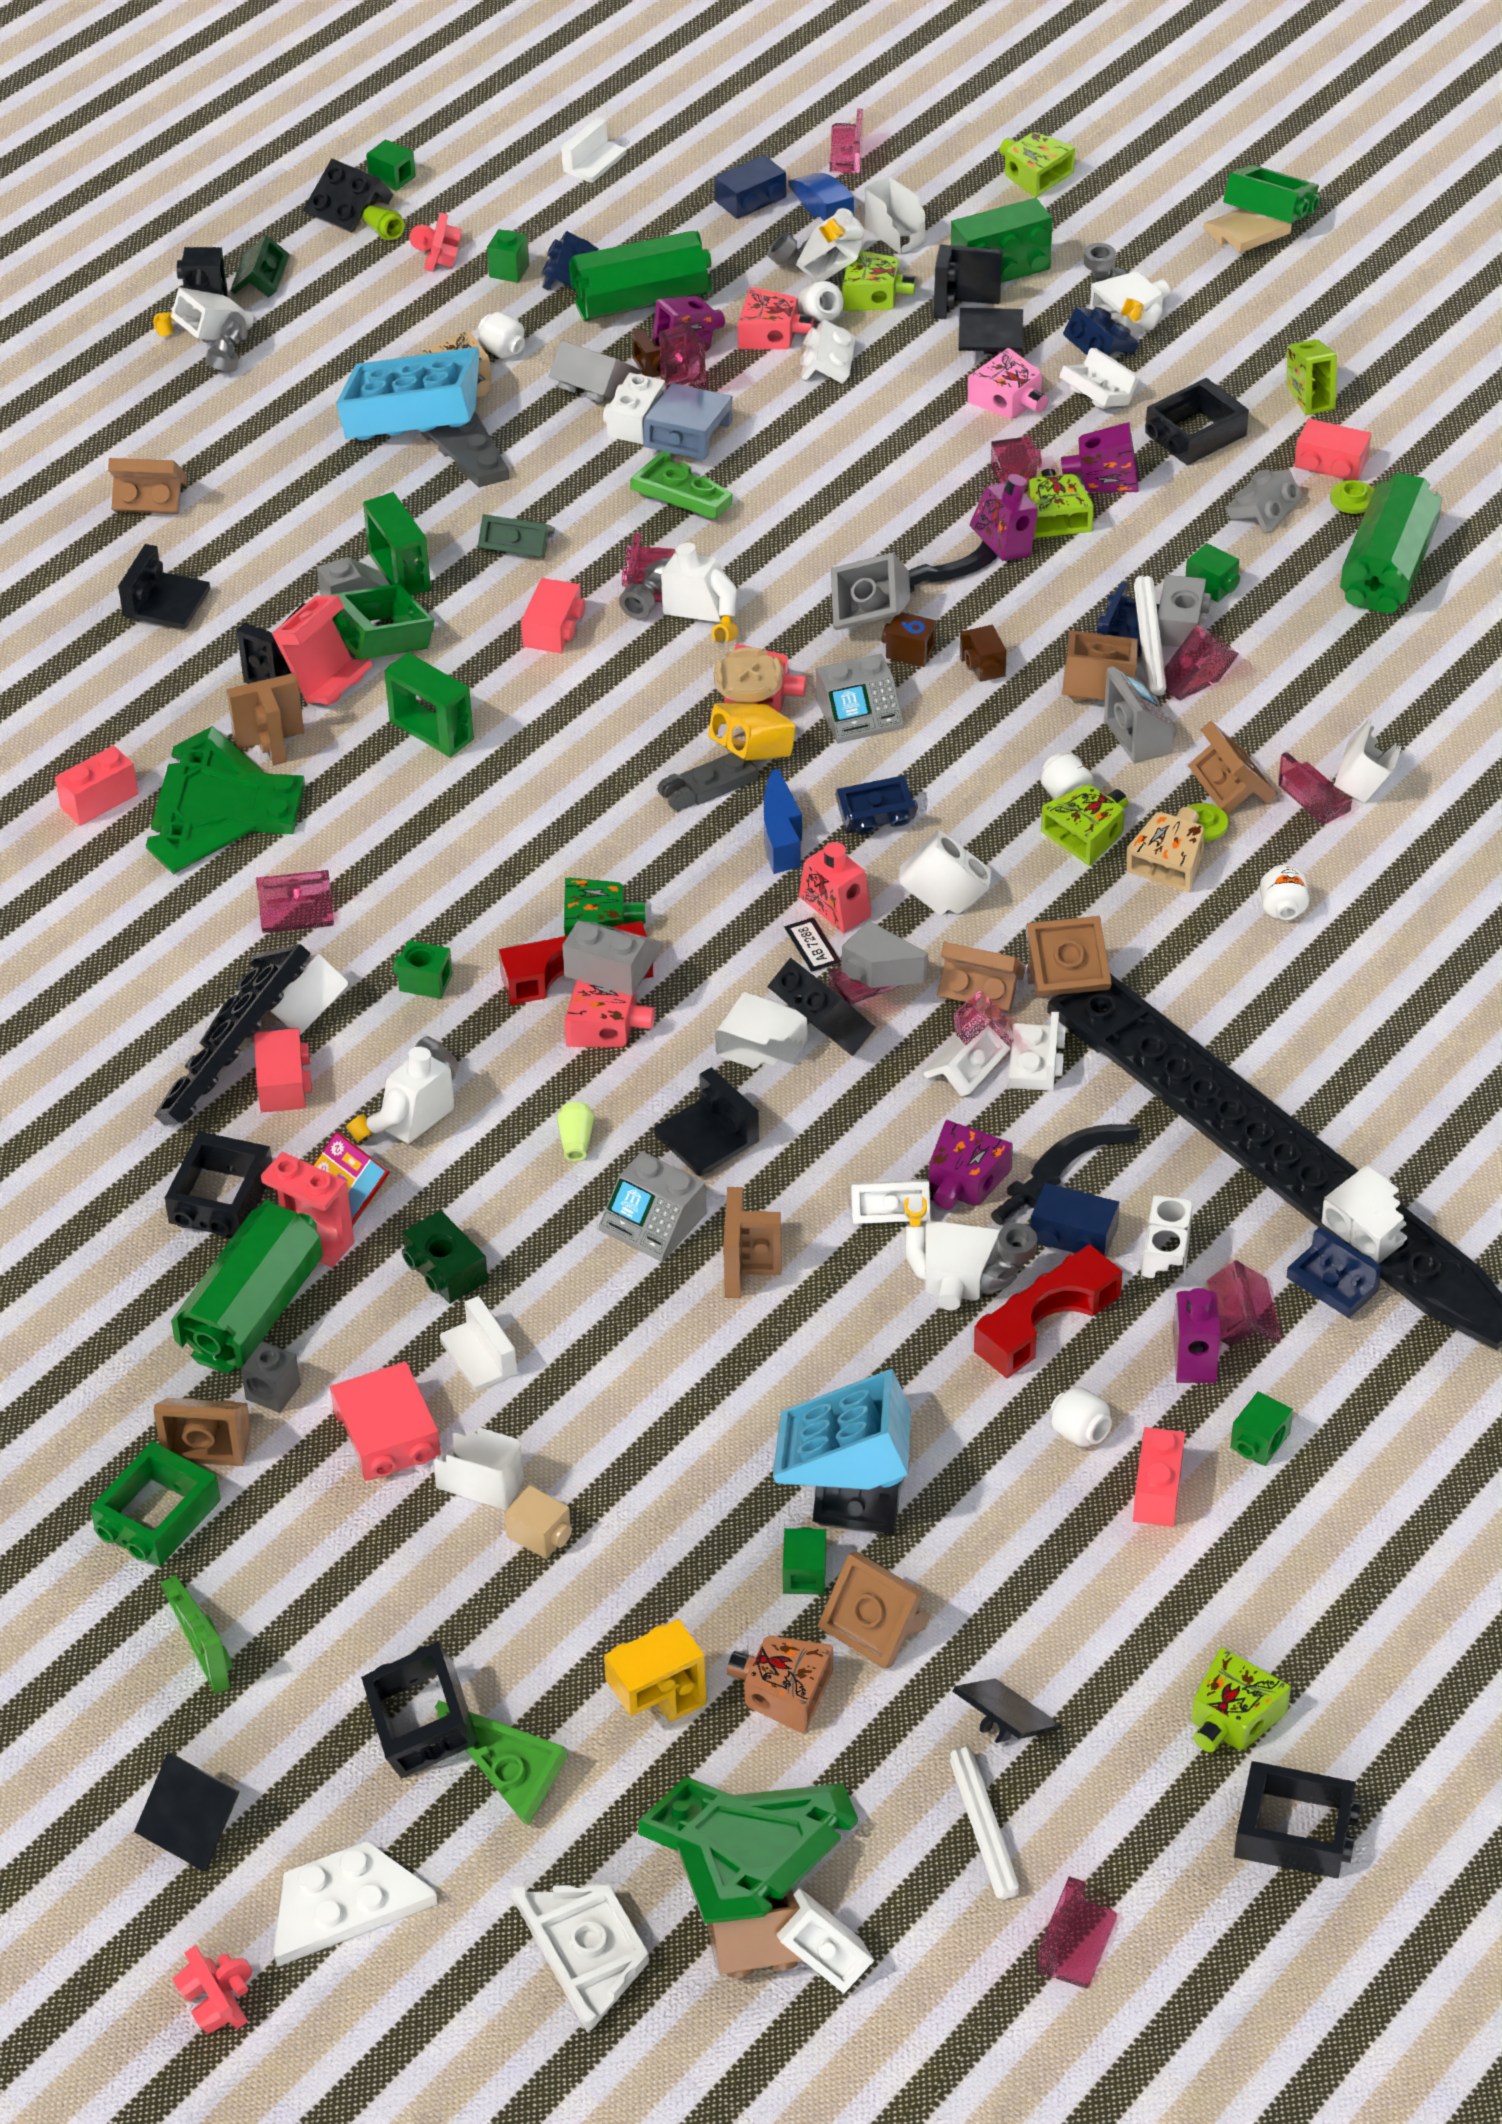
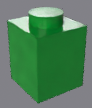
M385 139L366 153L368 174L380 178L392 190H399L416 177L414 152Z
M497 230L487 246L490 278L515 283L520 281L529 267L528 237L526 234L516 233L511 230Z
M1206 543L1187 559L1185 577L1206 579L1205 593H1211V599L1219 602L1228 593H1232L1239 584L1240 559Z

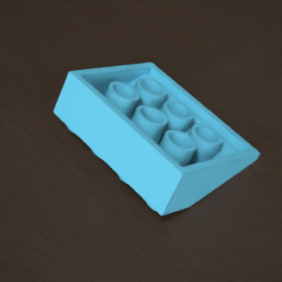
M471 347L356 364L336 402L345 439L357 438V440H367L375 435L386 433L389 436H397L407 430L418 429L421 432L435 429L437 426L449 425L450 427H460L470 422L476 409L479 348Z
M893 1369L782 1410L773 1469L775 1482L779 1484L870 1490L880 1485L883 1488L891 1487L902 1481L904 1476L908 1475L911 1408Z

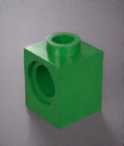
M408 940L402 954H397L393 965V973L398 976L399 991L442 999L453 974L450 948Z
M1257 1391L1233 1422L1230 1448L1237 1451L1244 1458L1253 1459L1266 1466L1290 1435L1293 1409Z
M809 1527L798 1529L784 1528L783 1594L825 1595L826 1529H812Z

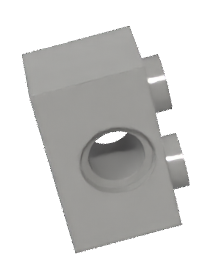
M1165 574L1158 610L1161 645L1196 649L1198 635L1205 636L1207 616L1202 615V613L1209 614L1211 593H1205L1206 579Z

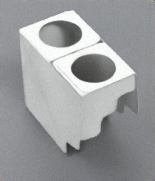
M891 177L882 178L865 187V228L901 255L926 243L925 211L919 204V196ZM900 237H910V242L901 248Z
M1368 719L1348 741L1334 783L1335 787L1363 803L1372 796L1395 770L1402 747L1397 746L1396 748L1397 743H1395L1382 755V751L1375 748L1378 740L1371 736V732L1374 730V727L1371 725L1373 719L1370 721Z
M939 829L900 865L899 872L901 885L938 915H943L947 910L960 914L965 909L971 907L989 889L991 869Z
M747 992L742 993L715 1032L717 1055L753 1069L758 1068L761 1063H766L770 1066L775 1065L777 1061H783L788 1064L793 1063L808 1041L806 1017L795 1009Z
M1365 1165L1324 1199L1322 1224L1360 1252L1373 1258L1378 1264L1402 1246L1407 1239V1236L1400 1232V1229L1406 1226V1222L1403 1220V1215L1396 1211L1400 1201L1393 1197L1399 1191V1188L1369 1166Z
M1153 1196L1143 1253L1141 1280L1142 1276L1154 1278L1157 1271H1167L1171 1264L1182 1265L1183 1257L1185 1280L1193 1201ZM1153 1236L1176 1237L1180 1239V1245L1173 1251H1161L1153 1245L1152 1238Z
M480 1427L477 1428V1434L471 1431H466V1436L453 1433V1451H451L450 1455L445 1454L441 1460H439V1456H436L433 1462L436 1488L506 1511L524 1481L520 1441Z

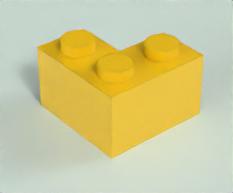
M680 1619L667 1625H659L648 1634L630 1643L619 1644L611 1652L604 1655L606 1681L630 1717L657 1704L670 1723L707 1705L705 1655Z

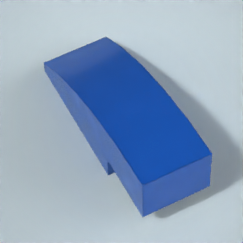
M813 173L788 180V186L813 218L821 217L825 221L840 208L850 210L854 216V196L839 180L831 175Z
M774 769L771 771L767 781L763 801L764 844L767 859L773 874L801 867L802 814L779 769Z

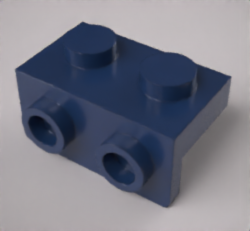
M566 231L560 241L555 239L549 247L547 256L550 258L547 260L541 273L545 276L542 288L548 290L555 279L571 287L569 260L574 255L598 251L599 248L592 245L589 241Z
M1076 307L1063 332V335L1086 355H1088L1091 348H1097L1109 357L1112 351L1134 354L1140 343L1130 335L1131 330L1120 323H1115L1111 319V313L1100 307H1095L1094 310Z
M1121 581L1116 593L1111 592L1106 608L1107 613L1101 614L1099 617L1097 634L1138 639L1137 657H1140L1142 650L1136 600L1127 597L1128 583ZM1156 604V606H1157V614H1158V610H1159V605H1160V604Z
M905 775L838 788L835 792L846 833L856 831L858 834H865L874 831L877 826L890 824L892 827L908 824L911 819H914L918 809L917 801L911 799Z
M1318 1227L1313 1233L1312 1246L1287 1267L1286 1278L1339 1313L1350 1318L1378 1292L1381 1266L1370 1256L1362 1254L1345 1243L1339 1236L1331 1234L1322 1227Z

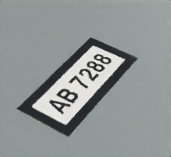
M814 917L784 926L811 972L841 963V960Z

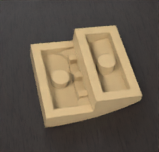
M1242 208L1203 224V228L1220 245L1229 242L1239 253L1290 234L1292 223Z

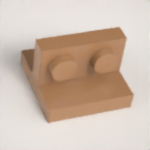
M109 458L108 471L114 476L111 508L114 512L179 514L181 487H186L187 474L174 460Z
M295 673L226 689L233 739L236 747L242 749L260 745L262 753L268 752L273 765L287 762L284 738L304 734L299 686Z
M1210 720L1200 729L1211 745L1191 761L1188 767L1216 805L1226 815L1253 792L1266 803L1278 795L1247 752Z
M1100 916L1027 923L1026 935L1030 954L1027 976L1029 984L1034 983L1036 997L1110 989L1111 978Z
M943 942L940 956L945 959L937 996L1010 1013L1018 979L1023 980L1026 965L1013 956Z
M727 1187L723 1243L725 1298H741L742 1274L781 1275L782 1272L781 1212L744 1211L743 1187Z
M855 1551L848 1554L817 1627L886 1669L893 1666L905 1637L925 1630L931 1615L918 1608L924 1596L923 1591Z

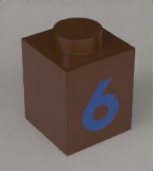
M904 612L894 616L891 624L886 623L882 633V643L886 644V658L925 667L936 647V620Z

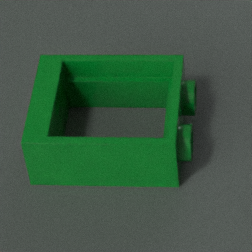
M1249 165L1230 172L1223 203L1292 223L1308 217L1316 211L1320 196L1317 194L1319 185L1256 165Z
M391 492L364 501L363 508L368 554L389 584H400L411 596L431 590L426 537L396 494Z
M400 584L330 594V596H339L344 605V608L332 620L345 646L359 660L428 649L435 620ZM391 618L395 623L374 626L370 621Z
M409 652L391 663L384 670L389 721L450 758L474 740L470 687ZM416 695L436 706V713L417 703Z
M151 1441L92 1504L90 1510L94 1531L103 1541L107 1543L114 1542L127 1549L136 1559L140 1561L147 1560L161 1567L221 1501L215 1474ZM151 1479L184 1497L154 1531L121 1514L122 1510Z

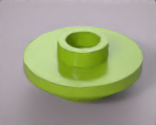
M1343 481L1331 489L1330 502L1336 509L1345 513H1364L1374 489L1361 481Z
M1196 803L1187 806L1195 810L1199 815L1197 824L1204 827V841L1216 840L1226 833L1228 817L1221 808L1208 803Z

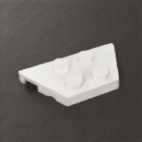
M367 1841L287 1871L283 1877L274 1945V1957L277 1967L438 1904L434 1889Z
M560 1885L553 1886V1892H526V1886H517L511 1889L513 1901L586 2032L592 2030L649 1963V1953L610 1885H587L583 1888Z

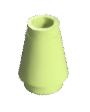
M581 1102L566 1103L561 1107L556 1117L564 1157L570 1161H581L587 1156L594 1115L587 1104Z

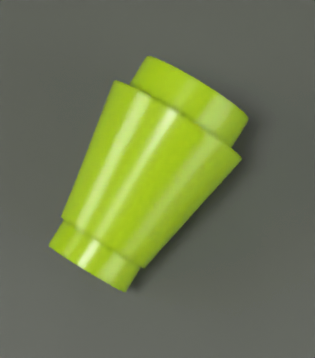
M368 206L363 212L364 222L382 239L395 240L402 235L405 223L399 212L375 206Z

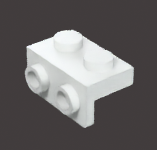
M825 319L821 321L816 329L812 327L803 342L806 350L800 360V364L803 365L801 378L807 381L816 369L843 384L850 375L856 336Z
M1097 348L1089 350L1084 365H1064L1059 376L1070 384L1069 388L1071 390L1087 395L1092 399V403L1095 406L1103 409H1110L1112 406H1128L1139 380L1137 374Z

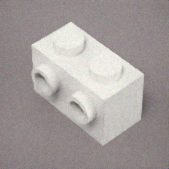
M629 373L623 384L617 386L612 402L607 403L604 408L603 422L607 424V437L644 444V418L666 391L665 380Z

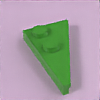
M176 1575L160 1582L161 1588L214 1695L230 1689L227 1671L233 1669L232 1662L225 1646H222V1641L216 1633L210 1616H204Z

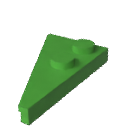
M438 1700L435 1706L438 1712L437 1716L442 1718L449 1715L447 1703ZM470 1712L479 1744L465 1751L524 1824L530 1825L569 1754L564 1746Z

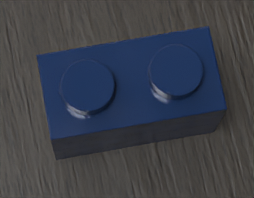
M765 155L715 176L716 203L736 219L786 198V171Z
M1045 1183L1031 1215V1228L1036 1232L1037 1243L1045 1247L1077 1253L1090 1244L1106 1257L1118 1228L1120 1202Z

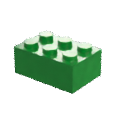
M1037 198L1028 199L952 220L951 245L1002 250L1001 283L1051 268L1053 218Z

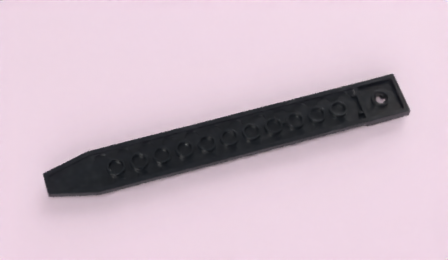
M1111 973V987L1109 990L1061 994L1048 1001L1047 1012L1050 1015L1051 1012H1059V1022L1097 1053L1102 1052L1313 1224L1324 1228L1331 1234L1337 1235L1322 1224L1324 1199L1358 1172V1169ZM1093 1008H1096L1098 1010L1107 1009V1012L1098 1013L1095 1012ZM1400 1203L1396 1211L1403 1215V1220L1406 1222V1226L1400 1229V1232L1405 1234L1407 1239L1402 1246L1379 1263L1381 1266L1380 1278L1425 1314L1495 1350L1502 1347V1293L1479 1265ZM1341 1238L1345 1243H1347L1348 1245H1350L1351 1247H1353L1354 1249H1356L1354 1246H1352V1245L1349 1244L1347 1241H1345L1343 1238Z

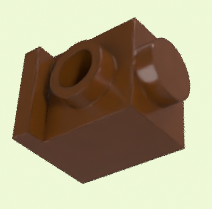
M993 625L960 632V659L962 662L966 661L969 670H974L979 682L1006 676V649Z

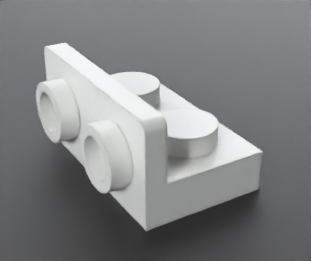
M1051 1012L1050 1025L1013 1024L1008 1088L1054 1091L1055 1076H1062L1064 1054L1057 1053V1048L1064 1049L1066 1026H1058L1059 1012Z

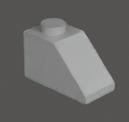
M350 557L317 567L320 595L323 596L390 585L382 572Z
M867 921L842 945L841 972L870 988L924 983L928 979V952L873 922Z

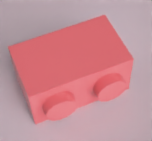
M1308 418L1297 440L1294 467L1358 481L1369 459L1371 433Z
M541 578L521 620L523 647L562 654L567 641L573 640L577 619H582L585 612L586 603L585 599H581L580 584Z
M114 745L55 776L60 808L79 826L139 794L134 763Z
M299 1028L256 1032L254 1034L256 1079L261 1113L306 1108L305 1093L312 1092L310 1070H303V1066L310 1065L308 1043H301Z
M1144 1427L1135 1489L1133 1522L1174 1527L1185 1432Z

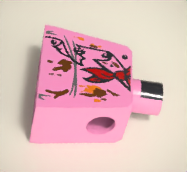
M1009 348L968 376V402L1007 418H1015L1027 408L1037 413L1042 412L1048 403V396L1041 393V372Z

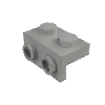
M1264 469L1255 473L1251 477V482L1245 488L1235 494L1234 500L1225 508L1230 520L1257 517L1263 532H1270L1301 499V493L1290 469L1278 471Z

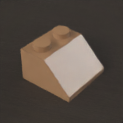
M1069 630L1062 695H1068L1071 699L1079 701L1093 698L1101 699L1105 702L1107 668L1115 667L1135 678L1138 639Z
M166 1398L155 1404L153 1411L161 1446L193 1463L243 1466L251 1432L247 1403L231 1400L210 1401L194 1398Z
M792 1889L782 1899L769 1897L765 1899L772 1904V1910L765 1917L707 1924L714 1962L720 1975L727 1974L731 1978H740L753 1974L754 1969L771 1966L773 1970H787L796 1967L798 1961H803L782 1944L776 1935L800 1909L793 1896L794 1892Z

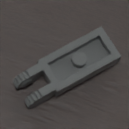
M732 752L680 775L674 773L667 778L665 777L657 785V790L663 798L669 797L668 803L674 811H678L694 804H702L757 781L758 769L750 760L745 761Z

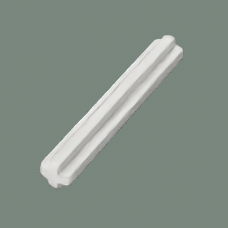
M1138 576L1135 579L1134 591L1145 683L1151 695L1162 696L1167 687L1154 581L1150 576Z
M966 1746L961 1749H954L950 1753V1763L995 1895L1000 1900L1014 1898L1018 1895L1019 1883L973 1750Z

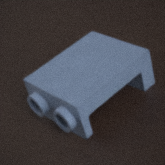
M672 383L644 418L643 447L705 460L709 455L711 434L718 425L728 427L732 422L733 396Z

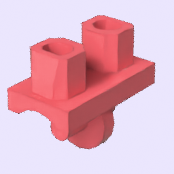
M439 213L435 231L427 225H417L410 231L409 241L411 245L420 251L428 250L424 266L425 270L433 272L435 264L452 268L455 261L462 229L447 225V214Z
M196 1945L187 1950L184 1954L189 1964L177 1973L172 1980L178 1991L189 2002L204 1991L209 1996L191 2010V2014L198 2026L207 2034H210L228 2022L236 2029L246 2024L248 2020L231 1991L234 1990L237 1996H243L248 1992L245 1982L252 1975V1968L248 1961L244 1958L232 1960L229 1954H223L217 1959L220 1966L218 1969L211 1958L203 1957Z

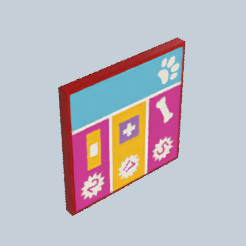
M338 1131L334 1133L313 1164V1166L347 1181L352 1227L390 1174L389 1170Z

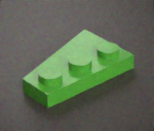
M665 451L660 452L630 479L631 490L642 493L649 498H656L671 503L674 507L697 512L706 518L716 519L732 505L733 493L707 477H696L691 473L690 466L685 463L677 465L671 461V454Z

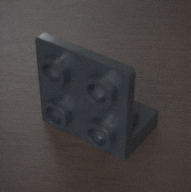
M331 158L303 211L307 215L352 233L370 202L375 203L378 200L389 204L394 194L380 178Z
M940 244L935 265V319H946L948 308L954 307L955 301L988 304L1000 303L1002 250Z
M144 544L118 585L123 617L179 629L187 628L211 589L210 582L164 573L163 563L159 560L158 547Z
M302 603L285 621H287L306 603ZM245 622L237 629L244 683L250 684L291 674L272 632Z
M712 1067L699 1074L700 1091L698 1095L700 1100L654 1127V1135L697 1176H703L759 1142V1110Z
M906 1476L894 1486L883 1488L880 1485L870 1490L816 1486L812 1522L894 1534L897 1524L900 1489Z

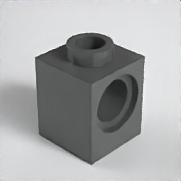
M261 1341L241 1368L246 1400L281 1413L301 1385L296 1354Z

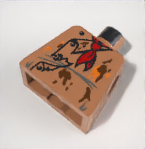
M768 1636L764 1638L756 1657L734 1651L728 1663L727 1675L745 1680V1704L749 1708L805 1734L833 1673V1646Z

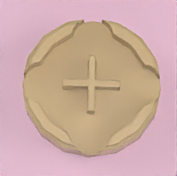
M744 647L726 653V658L721 661L719 659L715 663L713 672L717 691L724 697L736 702L753 703L763 701L775 695L781 688L783 681V667L780 660L776 656L773 659L767 655V651L760 648Z

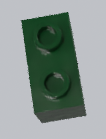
M442 1210L402 1231L404 1243L402 1256L410 1269H417L424 1276L430 1290L435 1294L439 1292L449 1304L488 1282L486 1256Z

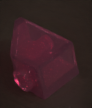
M1030 436L991 441V470L996 483H1006L1009 475L1017 474L1027 480L1024 491L1026 493L1029 490V480L1037 478V468L1042 466L1039 448L1034 449Z
M1196 625L1164 668L1166 690L1176 699L1182 700L1219 682L1239 653L1215 633Z

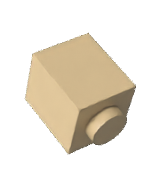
M531 1485L504 1512L507 1537L546 1560L557 1547H563L570 1538L572 1527L570 1524L569 1507Z

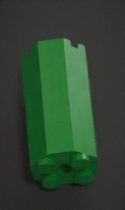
M694 230L574 255L569 260L570 283L572 289H576L578 297L574 298L583 321L656 306L658 299L699 297L712 293V283L707 268H710L712 265L711 256L708 249H702L700 234Z
M1398 472L1391 476L1390 480L1386 483L1383 480L1376 485L1342 567L1340 588L1345 592V599L1349 604L1382 613H1393L1398 609V606L1407 602L1440 519L1442 497L1437 491L1435 495L1430 491V484L1425 478Z
M269 1200L263 1201L259 1208L251 1211L171 1320L174 1340L182 1348L187 1343L194 1350L191 1357L198 1364L224 1374L232 1372L235 1366H237V1369L243 1367L323 1257L320 1235L315 1231L317 1228L315 1220L305 1213L294 1212L278 1206Z

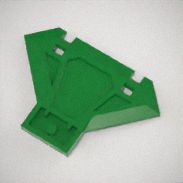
M213 726L173 746L171 756L172 758L179 759L180 762L168 764L151 824V830L160 832V835L150 836L146 842V849L172 874L250 832L294 834L306 786L304 776L264 773Z
M685 1776L638 1820V1835L679 1852L704 1924L765 1917L772 1910V1904L765 1899L767 1897L782 1899L841 1840V1835L834 1830H851L858 1823V1817L843 1783L731 1795Z

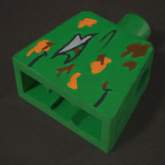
M565 878L564 934L568 936L577 921L596 922L610 927L639 921L646 924L645 902H624L623 885L620 882Z

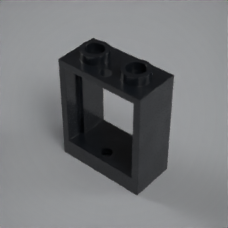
M1206 377L1148 406L1145 433L1167 449L1173 456L1177 457L1184 464L1189 465L1247 436L1249 409ZM1199 412L1214 422L1192 435H1188L1175 425Z
M791 957L767 986L792 1009L801 1013L807 1018L809 1023L851 1056L857 1052L876 1028L847 1001Z
M198 1131L164 1198L169 1223L182 1228H193L219 1236L233 1237L251 1211L256 1209L267 1187L266 1184L262 1183L261 1174L272 1163L270 1146ZM202 1169L244 1177L232 1204L189 1195Z
M439 1641L429 1646L420 1647L410 1655L392 1663L383 1664L376 1668L375 1671L361 1676L385 1759L401 1779L479 1744L454 1662ZM438 1675L450 1714L396 1738L385 1699Z
M1252 1761L1236 1834L1234 1858L1339 1879L1341 1863H1351L1355 1837L1347 1836L1348 1826L1357 1827L1362 1801L1353 1799L1356 1782ZM1265 1794L1339 1809L1333 1843L1258 1828Z

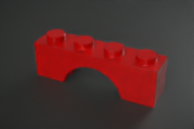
M642 921L613 926V928L647 937ZM568 936L499 949L500 972L510 1005L545 999L552 983L564 975L562 945ZM653 963L643 979L654 977Z
M1090 1244L1077 1253H1071L1061 1265L1049 1273L1040 1275L1033 1285L1020 1294L1012 1295L1002 1307L992 1314H986L980 1318L974 1326V1352L1006 1379L1036 1358L1037 1332L1034 1327L1040 1320L1048 1315L1063 1311L1080 1312L1093 1317L1121 1297L1123 1271Z

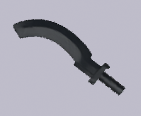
M982 540L980 546L974 552L962 559L936 566L923 564L908 570L910 593L914 592L915 584L923 581H944L975 572L990 564L997 555Z
M1123 1124L1098 1125L1076 1131L1061 1139L1037 1161L1031 1171L1033 1176L1024 1184L1015 1181L1007 1187L1008 1194L1013 1196L991 1212L992 1220L996 1224L1001 1225L1026 1204L1034 1209L1044 1184L1059 1185L1061 1183L1059 1179L1060 1174L1077 1156L1100 1145L1134 1143L1140 1128Z

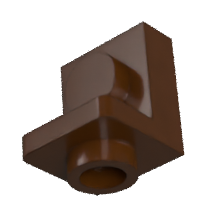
M644 329L632 332V358L643 375L653 378L675 372L676 353L672 343L657 346L655 340H650Z

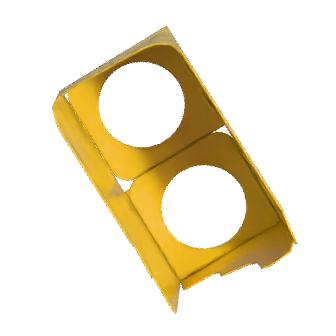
M746 702L714 703L708 732L709 738L745 761L791 756L795 736V724L766 704L758 705ZM726 724L725 735L717 737L719 726ZM736 726H741L744 729L746 741H740L732 737L733 729Z

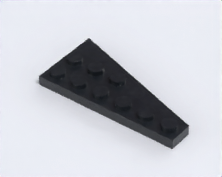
M297 944L254 954L249 962L254 969L246 976H241L235 985L240 992L238 995L230 997L223 1004L199 1042L204 1049L196 1056H191L184 1066L190 1072L172 1085L155 1112L154 1117L163 1125L182 1124L193 1115L196 1110L195 1102L202 1094L205 1095L214 1088L219 1080L216 1076L223 1066L230 1065L238 1057L241 1051L238 1048L245 1038H250L259 1030L262 1025L261 1017L267 1010H272L280 1003L284 997L282 990L289 982L295 981L304 972L306 966L303 963L311 954L304 946Z

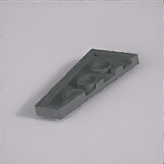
M475 411L470 422L463 426L450 427L449 425L437 426L430 431H420L423 437L427 440L432 439L438 445V450L445 457L450 456L455 461V466L477 487L509 480V469Z

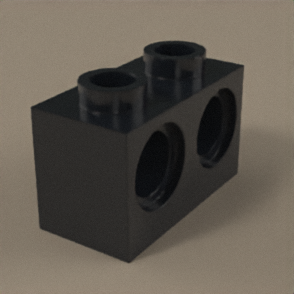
M184 247L182 260H177V278L183 279L181 288L228 297L222 247Z

